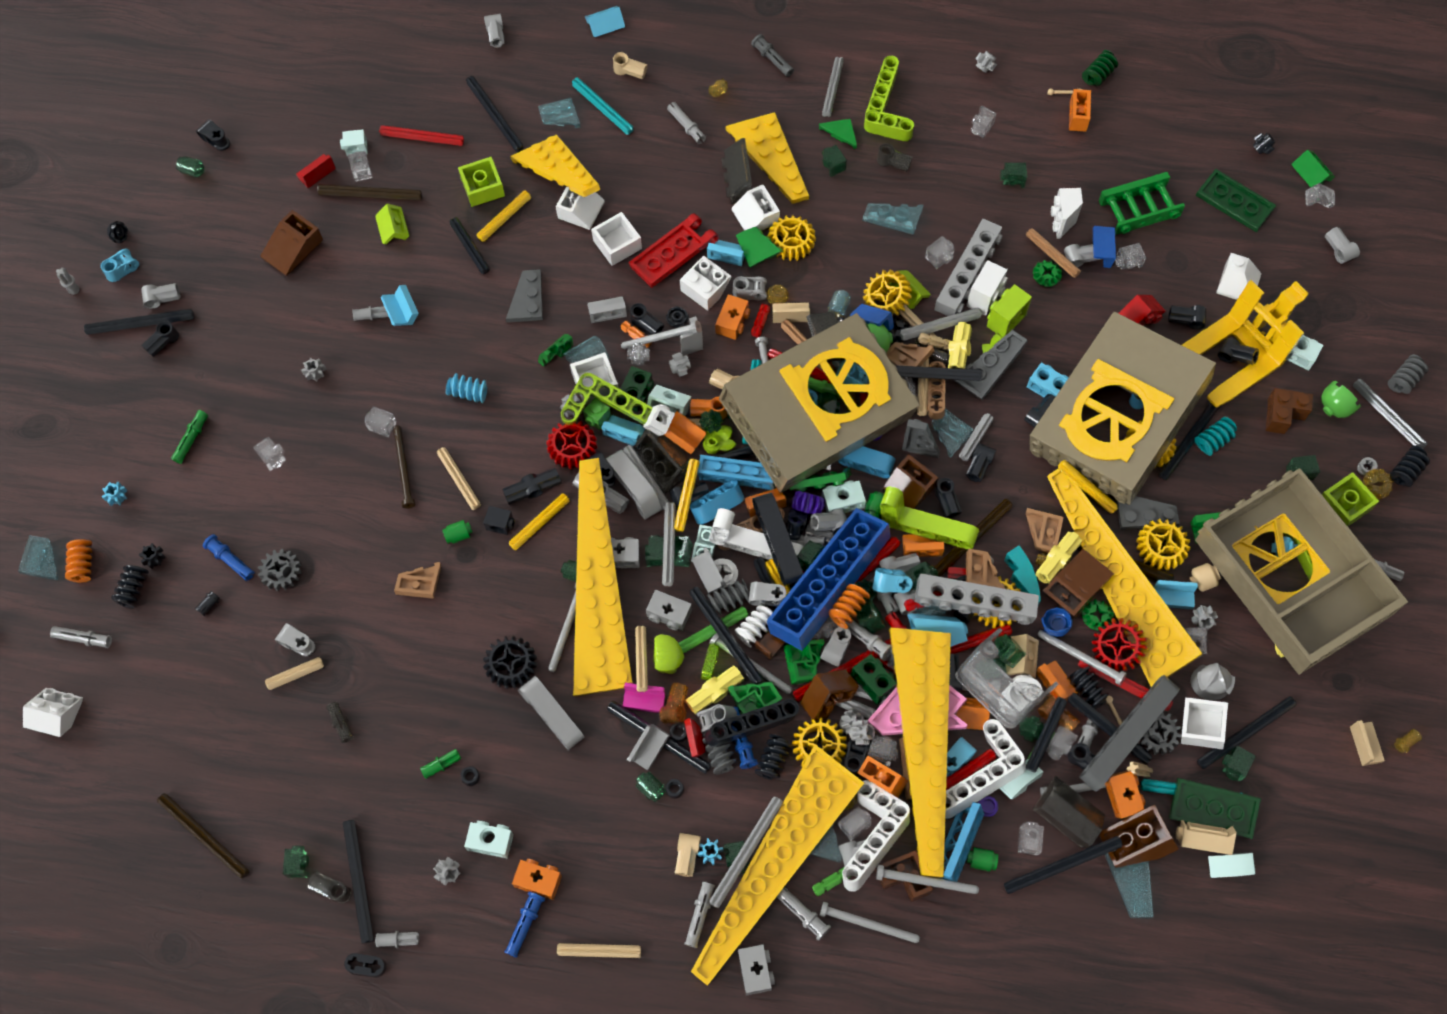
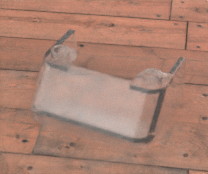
M999 628L970 654L959 666L955 676L1001 724L1007 728H1015L1046 701L1059 684L1057 682L1053 683L1046 691H1043L1035 684H1028L1022 689L993 661L998 655V648L994 642L1003 631Z

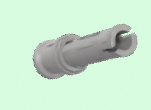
M854 620L852 623L845 622L851 634L866 644L869 651L877 653L883 661L891 657L893 654L891 644H886L879 635L871 634Z
M784 887L778 894L777 898L803 922L804 928H808L817 936L816 939L818 941L831 929L830 925H826L820 920L816 912H811L787 888Z

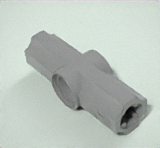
M579 472L575 476V479L573 481V486L577 487L578 489ZM602 481L606 506L621 514L627 508L629 499L611 489L606 482Z

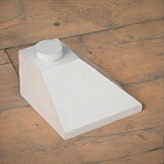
M1231 253L1225 264L1216 293L1237 300L1250 280L1258 286L1261 272L1249 258Z

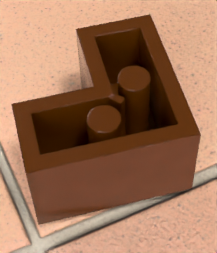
M1274 388L1268 397L1266 431L1285 434L1292 424V419L1305 421L1312 411L1313 394Z
M846 670L819 673L813 677L812 683L804 693L800 704L812 720L828 718L836 703L852 700L859 685Z
M916 850L880 864L884 865V869L921 875ZM883 877L882 880H879L883 890L903 882L911 902L930 895L933 891L932 886Z

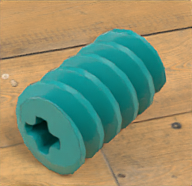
M1222 417L1214 425H1211L1203 433L1195 437L1197 447L1206 455H1213V451L1217 452L1219 447H1224V443H1229L1230 439L1236 437V424L1230 418Z

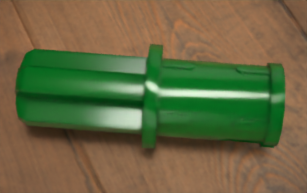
M454 749L440 758L437 756L434 761L420 767L424 778L427 779L441 770L445 771L446 767L461 759L460 754Z

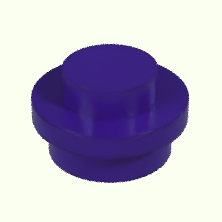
M986 796L979 800L978 803L981 804L985 817H991L997 813L998 803L993 797Z

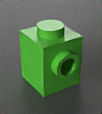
M594 398L583 411L586 423L592 427L594 426L599 431L602 429L604 421L608 422L611 417L610 407L597 398Z

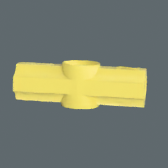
M958 322V325L955 326L953 341L949 342L950 358L948 368L965 369L967 356L971 354L970 337L972 328L970 324Z
M1067 532L1057 546H1053L1046 560L1035 574L1039 581L1049 584L1059 571L1070 562L1073 553L1082 543L1078 534Z
M733 665L717 678L712 677L706 681L699 691L688 697L685 701L690 710L696 715L710 704L721 701L728 694V687L732 685L737 686L744 681V678L738 668Z

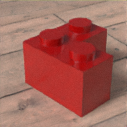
M1138 294L1118 314L1144 326L1145 324H1156L1159 322L1166 310L1152 295Z

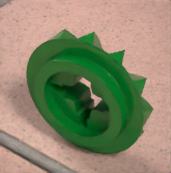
M1044 260L1041 263L1038 262L1033 269V278L1042 286H1054L1061 280L1062 270L1053 261L1047 262ZM1045 270L1051 271V274L1043 275Z
M1096 599L1091 601L1082 611L1084 623L1093 630H1099V626L1105 629L1104 622L1107 621L1111 625L1114 618L1111 605ZM1096 609L1099 610V613L1104 614L1101 616L1100 621L1096 615H1092L1095 614Z

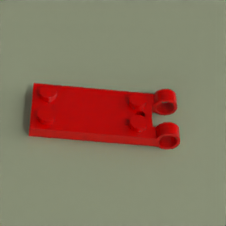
M693 213L628 263L653 288L706 248L709 243L715 244L719 239V235L710 229L700 237L694 230L700 227L702 219Z

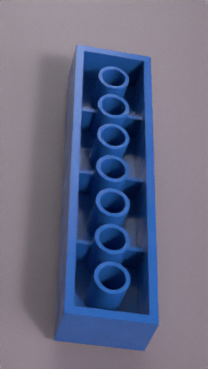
M856 508L767 619L770 634L803 651L828 619L829 610L833 609V605L837 603L838 598L842 596L846 587L849 584H855L890 539L889 523Z

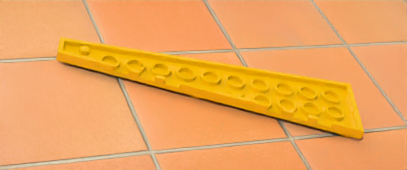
M1059 469L1049 474L1047 477L1074 532L1082 540V548L1114 573L1102 589L1118 621L1120 618H1123L1125 625L1128 620H1131V627L1137 624L1139 626L1137 631L1143 630L1144 632L1139 638L1146 637L1147 639L1145 643H1141L1147 646V650H1141L1146 656H1138V659L1141 661L1140 666L1150 686L1152 687L1162 675L1170 677L1203 655L1079 486ZM1124 630L1128 641L1136 643L1134 635Z
M890 628L906 764L910 781V795L913 805L912 811L918 844L920 874L926 877L943 878L951 633Z

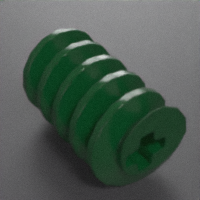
M1104 50L1082 73V79L1088 85L1100 86L1106 80V77L1110 76V73L1118 67V60L1111 51Z

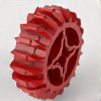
M582 421L578 424L575 422L572 425L565 424L563 426L558 423V429L553 428L552 433L548 435L549 440L546 441L548 446L547 452L550 454V458L554 460L556 465L561 463L562 468L568 465L570 470L573 465L579 469V462L595 454V449L598 447L594 431L589 428L588 424L583 426ZM583 438L587 441L584 449L581 446ZM560 440L563 443L561 451L557 449Z
M1113 618V625H1109L1105 621V629L1101 626L1098 627L1102 633H1094L1098 640H1093L1092 644L1098 647L1093 648L1092 651L1094 653L1099 652L1095 656L1096 660L1102 659L1101 663L1105 665L1108 663L1107 666L1110 668L1115 666V670L1118 672L1120 671V666H1122L1123 671L1127 672L1126 665H1130L1134 669V661L1141 664L1138 656H1146L1141 650H1147V646L1141 643H1145L1147 639L1146 637L1139 638L1144 632L1143 630L1137 631L1139 628L1137 624L1131 627V620H1128L1124 625L1123 618H1120L1119 624ZM1118 630L1113 639L1105 641V638L1111 632ZM1124 630L1134 635L1136 643L1125 640ZM1121 639V642L1125 645L1121 646L1118 651V648L1113 645L1118 644ZM1103 647L1114 650L1115 660L1106 656ZM1132 649L1134 650L1133 654L1130 657H1128L1125 660H1121V658H1123V654L1126 651H1132Z

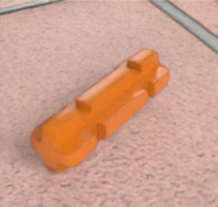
M624 321L622 323L621 330L629 333L628 335L633 339L645 337V333L635 326H631L630 322ZM652 342L643 344V346L645 348H648L652 344Z

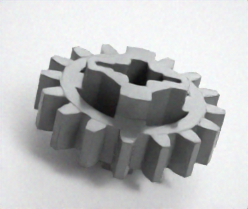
M281 549L280 553H277L276 550H273V555L270 556L267 553V559L260 560L263 566H258L260 571L258 576L262 579L261 582L267 585L270 590L273 587L276 591H279L280 587L287 590V585L293 587V581H299L297 574H302L299 568L302 565L298 561L297 556L293 555L291 551L285 553L284 549Z
M1162 712L1141 738L1142 742L1139 745H1146V751L1153 749L1154 755L1159 751L1162 755H1165L1167 750L1172 752L1174 750L1173 746L1177 747L1179 744L1178 739L1182 737L1181 734L1177 733L1181 726H1175L1178 720H1171L1170 713L1164 716V712ZM1171 735V740L1167 743V737Z

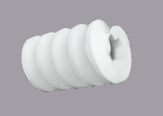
M757 606V611L751 612L752 617L748 616L746 622L740 624L741 628L737 627L735 629L737 637L750 648V642H756L755 636L763 637L760 632L761 630L765 633L768 632L766 628L767 619L773 611L766 606Z

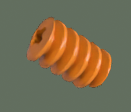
M78 539L67 543V565L65 566L67 571L65 578L67 580L77 583L91 580L90 577L86 576L91 574V570L86 568H90L92 563L87 562L92 559V556L88 555L92 553V549L89 548V546H92V541Z
M849 584L846 590L843 591L842 596L838 598L837 603L833 605V609L829 610L830 618L841 628L848 629V625L845 622H853L850 616H857L854 609L860 611L862 608L859 604L865 605L866 603L863 597L869 599L870 594L857 585Z

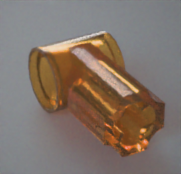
M672 683L667 704L662 706L659 711L660 720L664 724L679 723L685 720L686 709L684 703L688 691L686 685Z
M1050 695L1037 709L1040 716L1047 720L1057 697L1054 695ZM1064 709L1057 726L1069 735L1080 721L1068 710Z

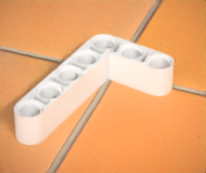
M722 508L717 510L709 536L711 543L767 560L773 559L764 533L733 525L734 512ZM792 542L799 564H801L805 547Z
M987 720L983 725V730L987 742L999 759L946 790V803L951 805L945 809V818H952L970 807L973 802H978L1025 772L1026 763L1023 753L998 720ZM991 730H998L994 734L989 733ZM1003 745L1009 746L1007 749H1000ZM1014 761H1020V762H1021V763L1018 764V765H1012V764H1011V763L1014 762ZM998 771L1003 772L1000 776L994 775ZM980 782L986 783L982 787L976 786ZM961 793H968L964 798L959 797Z
M868 780L863 781L864 785L857 792L858 802L882 819L842 871L844 887L849 891H857L862 887L910 823L909 806ZM864 792L870 793L869 795H863ZM880 803H887V805H885V806H881V805H879V804H880ZM899 813L905 814L904 816H897ZM885 829H892L893 831H891V832H886V831H884V830H885ZM875 844L881 845L879 848L872 847ZM862 860H868V861H869V862L866 863V864L860 863ZM850 876L857 877L855 880L848 879Z

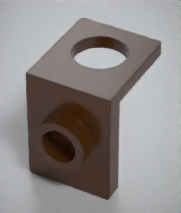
M768 631L760 642L756 640L755 648L771 660L785 644V641L775 637Z

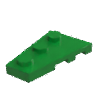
M850 467L844 468L842 473L830 471L822 474L820 477L818 475H811L790 487V490L796 489V492L808 490L807 487L810 486L818 489L826 487L827 483H833V485L844 484V480H847L852 475Z

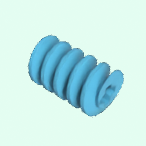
M455 373L453 378L450 377L447 381L446 394L484 403L487 395V382L483 380L482 384H480L479 379L476 378L473 383L472 377L465 381V375L458 379V374Z

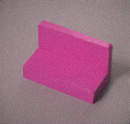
M625 683L624 708L663 714L666 695L664 687L648 685L646 692H638L637 684Z

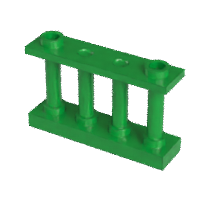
M1168 172L1101 192L1099 198L1100 205H1110L1118 220L1115 235L1126 234L1134 229L1168 219H1176L1181 216L1185 205L1184 203L1174 205L1166 189L1170 179ZM1159 191L1168 208L1158 210L1150 192ZM1143 196L1151 213L1142 215L1133 197ZM1127 200L1135 218L1126 220L1117 202Z

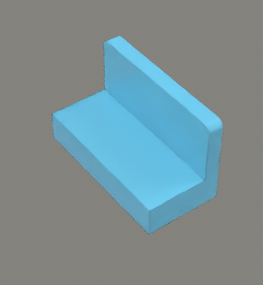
M618 6L585 16L594 37L625 27L621 10Z
M718 240L715 244L709 243L707 247V258L742 266L745 256L739 244Z
M399 285L395 294L381 296L393 326L412 325L419 313L406 285Z
M611 415L609 421H604L602 425L604 436L638 447L645 432V428L642 425Z
M1158 580L1153 587L1168 608L1193 609L1195 607L1194 592L1198 588V583Z

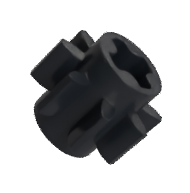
M1259 133L1254 137L1256 142L1253 144V147L1259 154L1264 152L1269 154L1275 149L1273 144L1276 142L1269 133L1265 135Z
M153 543L150 546H143L142 553H139V556L142 558L141 563L144 566L148 564L151 569L154 566H161L162 559L166 558L162 554L163 549L160 546L156 548Z

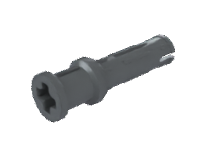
M762 34L757 35L752 40L751 46L757 48L761 55L767 57L786 77L793 74L794 69L774 50V46L768 43Z

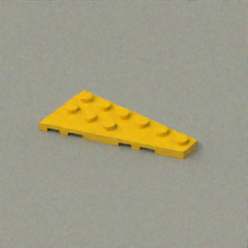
M775 112L726 126V131L746 150L748 156L758 167L767 173L768 178L776 183L779 190L792 204L809 199V194Z
M558 135L548 137L546 140L533 144L531 147L510 156L512 162L520 163L526 169L529 167L533 169L534 173L550 181L555 180L558 185H565L570 188V191L583 197L600 190L596 180Z

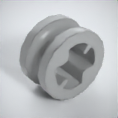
M1366 457L1360 461L1357 470L1362 476L1369 477L1377 470L1378 465L1373 458ZM1365 464H1367V466L1369 465V466L1371 467V469H1370V470H1367L1368 468L1365 469V468H1364V465H1365Z

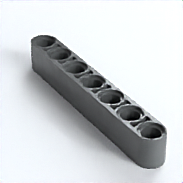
M1162 675L1083 770L1079 778L1095 792L1103 787L1177 695L1180 688L1166 675Z

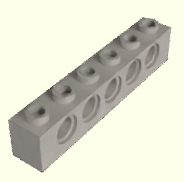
M982 219L937 298L935 311L946 316L962 312L965 305L963 302L965 299H969L971 287L986 264V260L992 258L995 252V244L999 245L1003 237L1001 226Z
M920 574L917 580L914 602L925 607L931 605L939 606L942 610L955 609L963 614H970L972 612L977 613L981 617L993 616L998 617L1002 621L1015 620L1020 624L1028 625L1037 618L1039 595ZM933 590L939 591L941 596H935ZM952 594H958L961 600L954 599ZM972 597L978 598L980 604L973 602ZM992 601H997L1000 607H995ZM1011 605H1017L1020 611L1014 610Z

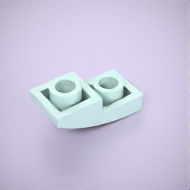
M699 526L692 558L704 553L703 549L706 547L713 557L716 544L709 541L712 527Z
M1039 767L1035 773L1026 769L1022 775L999 789L1013 800L1025 792L1028 785L1042 777L1043 771Z
M1253 853L1208 856L1211 878L1256 874Z

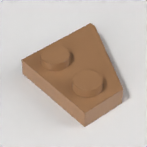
M894 342L887 352V357L894 365L921 367L935 350L931 345L918 347L917 344Z
M1027 508L1025 514L1035 549L1049 553L1054 545H1058L1064 517Z
M968 549L966 553L965 582L1005 589L1004 584H1001L997 577L998 572L991 562L989 553Z
M434 563L435 566L426 569L420 567L411 572L406 571L398 574L394 589L395 595L434 599L442 567L441 563Z

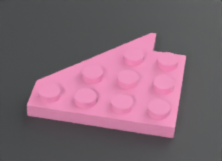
M950 685L948 731L966 729L968 725L955 714L967 701V698ZM897 687L868 719V724H872L874 729L883 736L903 734Z

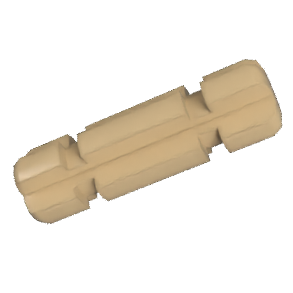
M920 333L918 341L921 344L949 350L950 340Z

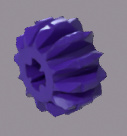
M797 491L792 499V508L809 514L822 513L825 499L821 496Z

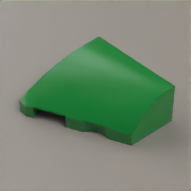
M758 227L749 228L736 235L749 267H755L766 259H771L783 252L782 248L774 245L771 242L772 239L763 235Z
M563 334L539 355L538 363L545 367L555 355L562 358L573 346L572 337L569 334Z
M824 639L810 640L803 651L790 644L784 646L791 685L812 681L817 673L816 667L820 661V652L824 645Z
M764 682L757 685L754 683L742 686L732 685L728 687L733 700L742 714L782 700L772 682Z

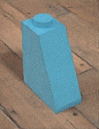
M907 614L911 630L951 633L950 647L968 641L966 636L968 634L967 626L956 617Z

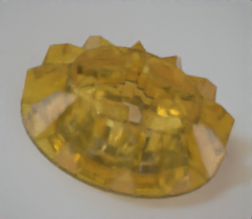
M1384 469L1370 470L1363 478V484L1377 499L1389 496L1390 491L1393 490L1392 483L1394 481L1391 480L1390 474L1386 473ZM1378 481H1379V482H1384V484H1382V485L1380 486V488H1379V486L1372 485V484H1374L1375 482H1378Z

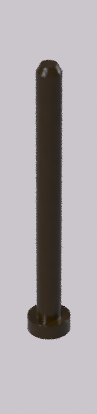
M395 425L393 430L404 500L401 503L403 508L409 509L415 507L416 504L415 500L411 497L401 427Z

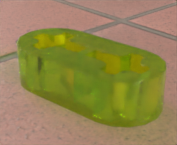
M709 644L701 673L702 680L708 681L713 676L720 649L719 645Z

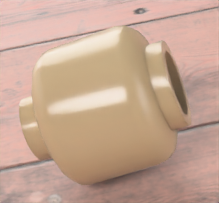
M1209 563L1192 569V577H1189L1190 582L1198 583V589L1201 592L1218 586V580L1221 579L1217 568Z

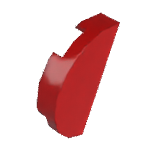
M691 718L684 720L691 757H698L705 753L704 737H702L703 734L698 724Z

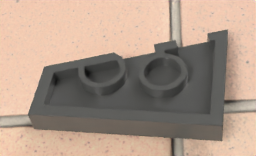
M541 269L522 271L506 322L543 320Z
M908 419L902 450L939 459L940 450L928 423H924L919 419Z
M1137 496L1130 505L1116 500L1120 530L1143 529L1144 525H1149L1152 520L1156 523L1158 519H1161L1163 523L1168 519L1171 525L1173 522H1176L1175 527L1180 524L1175 505Z

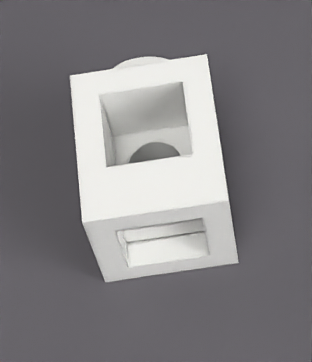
M665 405L654 406L643 428L658 436L664 435L675 413L671 412L670 408Z

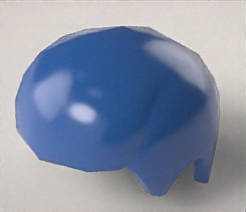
M1057 607L1047 610L1041 619L1044 630L1054 637L1066 635L1073 624L1070 613L1065 609Z

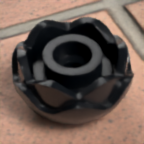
M114 221L108 226L107 235L111 241L122 243L127 239L128 228L123 222Z
M673 307L669 309L666 315L667 323L674 328L685 326L689 320V314L683 307Z

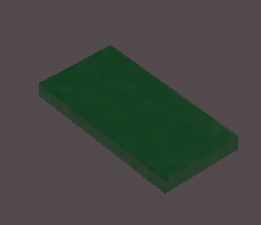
M1217 169L1213 171L1195 195L1254 232L1259 230L1276 207L1274 203Z
M1177 777L1169 818L1177 821L1184 820L1185 823L1191 822L1221 827L1226 830L1233 826L1237 832L1236 835L1253 839L1261 798Z

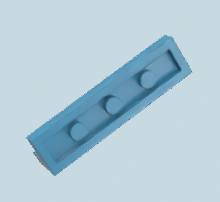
M700 455L697 472L699 480L718 483L736 480L739 486L768 490L775 488V484L759 462Z
M973 802L971 808L968 807L955 816L944 843V859L946 860L944 862V868L946 867L943 874L944 877L937 879L958 881L984 816L981 804ZM963 813H968L963 824L961 821ZM961 831L956 842L953 837L955 833ZM954 849L950 859L948 860L946 857L947 852Z

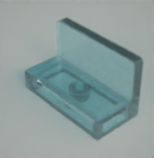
M596 336L564 353L566 360L571 362V364L604 352L609 359L601 339Z

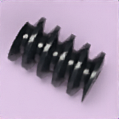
M1412 446L1389 473V478L1398 485L1411 487L1413 482L1418 479L1417 476H1420L1422 471L1426 469V466L1430 464L1426 451L1420 446Z
M126 565L123 567L124 572L120 574L121 580L117 582L119 587L114 589L116 594H113L111 599L123 607L134 609L135 607L130 603L137 602L138 600L133 595H140L141 592L136 590V588H143L139 581H146L142 573L149 574V571L139 566Z
M1090 666L1082 667L1068 676L1067 679L1073 678L1070 684L1072 686L1077 685L1075 691H1083L1080 697L1082 699L1087 698L1086 702L1092 705L1094 709H1098L1107 702L1106 698L1109 696V693H1101L1105 687H1097L1100 680H1092L1095 673H1087Z
M770 734L769 737L771 739L766 742L768 747L763 749L765 754H762L760 757L763 762H758L757 766L759 769L755 770V774L767 780H773V778L780 779V775L776 771H783V768L779 766V763L786 764V760L782 756H789V753L785 751V748L792 749L787 740L778 735Z

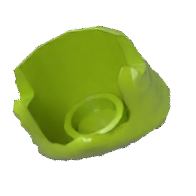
M663 634L657 635L654 638L655 646L652 658L655 669L663 674H673L682 664L685 658L679 643L673 637Z

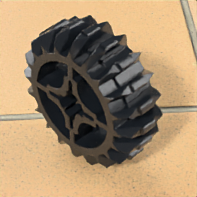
M505 636L503 642L497 639V645L491 644L492 651L486 650L485 653L488 657L483 658V661L487 663L483 666L484 670H487L486 676L491 677L490 681L492 683L497 682L498 687L504 684L505 689H508L510 684H512L514 689L517 688L516 683H520L523 686L524 679L530 680L528 674H535V671L532 669L537 667V663L534 662L537 659L536 654H533L535 652L534 648L530 647L529 642L523 643L524 640L521 637L517 641L515 636H512L511 640H508L507 636ZM511 649L519 650L525 655H515L512 653ZM502 652H504L503 657L497 659V657H498ZM509 655L511 657V660H513L511 664L512 669H510V666L508 665L510 660ZM525 664L522 670L516 674V670ZM496 669L507 670L509 676L498 673Z

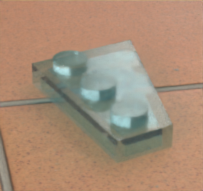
M868 203L862 221L914 235L924 205L908 207V204H901V207H896L890 204Z
M1104 854L1130 918H1153L1149 861L1115 868L1109 854Z

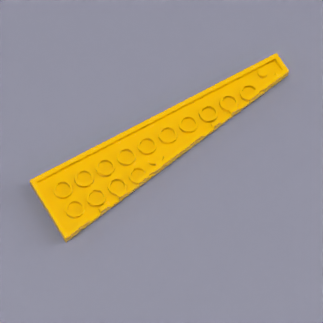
M599 458L581 460L579 462L573 696L625 689V683H633Z
M816 744L691 970L707 986L864 785L863 781Z

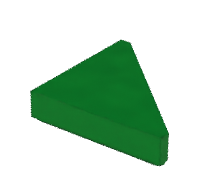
M851 119L819 123L820 130L830 133L837 140L844 141L851 145L853 149H857Z

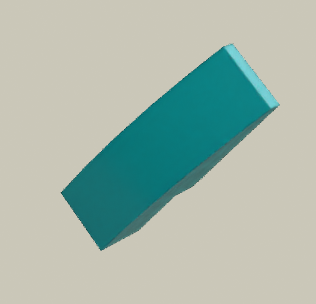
M1017 546L1008 552L1004 559L1013 571L1010 580L1016 584L1015 586L1017 589H1020V592L1039 595V606L1041 598L1037 577L1027 555L1020 546Z

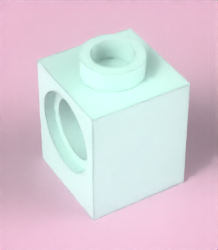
M363 129L342 132L343 139H340L341 149L345 150L347 156L368 154L367 139Z

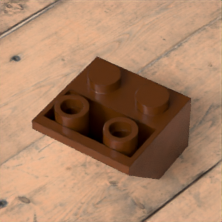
M908 454L896 467L882 490L885 491L890 486L900 489L903 492L904 506L916 509L936 487L939 477Z

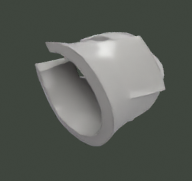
M1216 662L1207 666L1201 665L1195 669L1191 675L1190 682L1194 692L1199 697L1216 701L1232 692L1235 677Z

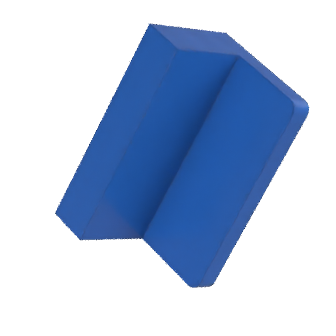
M1094 226L1093 257L1095 259H1103V267L1111 268L1116 259L1115 228Z
M861 304L850 314L852 316L858 313L860 318H863L867 324L872 323L879 327L883 324L888 331L894 328L892 312Z

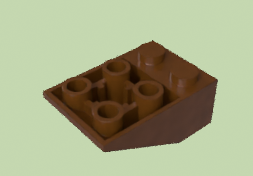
M291 210L279 222L260 257L287 276L323 241L318 227L294 210Z
M1082 549L1043 591L1076 619L1114 573L1086 550Z

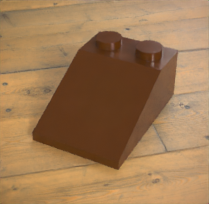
M1156 805L1148 807L1098 832L1103 842L1119 836L1123 843L1121 848L1108 853L1115 868L1160 859L1179 850Z

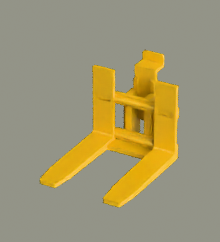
M1250 280L1226 316L1182 344V346L1202 355L1233 335L1242 345L1259 349L1256 364H1249L1221 383L1207 396V399L1216 408L1231 401L1280 368L1290 352L1298 344L1304 332L1292 320L1286 323L1294 308L1308 296V292L1297 281L1281 292L1274 303L1263 306L1259 300L1264 292ZM1255 310L1258 315L1251 323L1247 319L1252 311ZM1268 323L1271 329L1264 336L1265 332H1260L1259 330Z

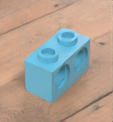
M1041 363L1030 377L1027 388L1042 397H1045L1047 394L1056 397L1060 391L1056 386L1062 388L1069 377L1061 375L1051 366Z

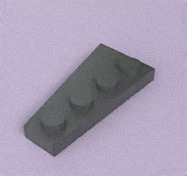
M1012 330L994 344V347L980 355V358L974 363H970L965 367V369L981 370L982 376L980 381H953L983 401L1027 345L1028 340Z

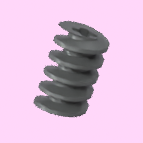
M1410 355L1389 379V388L1396 393L1409 394L1416 384L1419 383L1420 379L1424 377V374L1428 372V366L1418 355Z
M741 579L742 585L739 581L734 582L735 588L728 584L727 590L724 587L720 588V594L716 590L713 591V597L709 593L706 594L709 603L719 615H722V608L729 612V605L735 609L736 602L742 606L744 598L749 601V591L743 579Z
M713 732L714 736L720 738L718 733ZM703 734V743L707 745L705 750L710 752L708 758L712 760L710 764L715 768L713 773L719 775L733 770L735 767L732 765L737 760L729 758L734 754L733 751L727 752L731 744H724L718 747L709 746L705 741V734Z

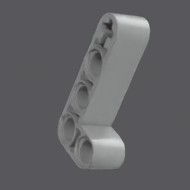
M619 450L606 458V461L614 470V476L633 498L644 520L662 510L656 492L623 450Z
M536 676L518 689L525 701L532 705L567 750H570L584 738L582 732Z

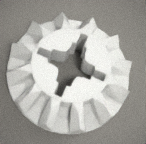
M728 559L715 560L714 562L719 571L721 572L723 567L724 572L728 574L723 578L726 585L734 584L738 577L736 565Z

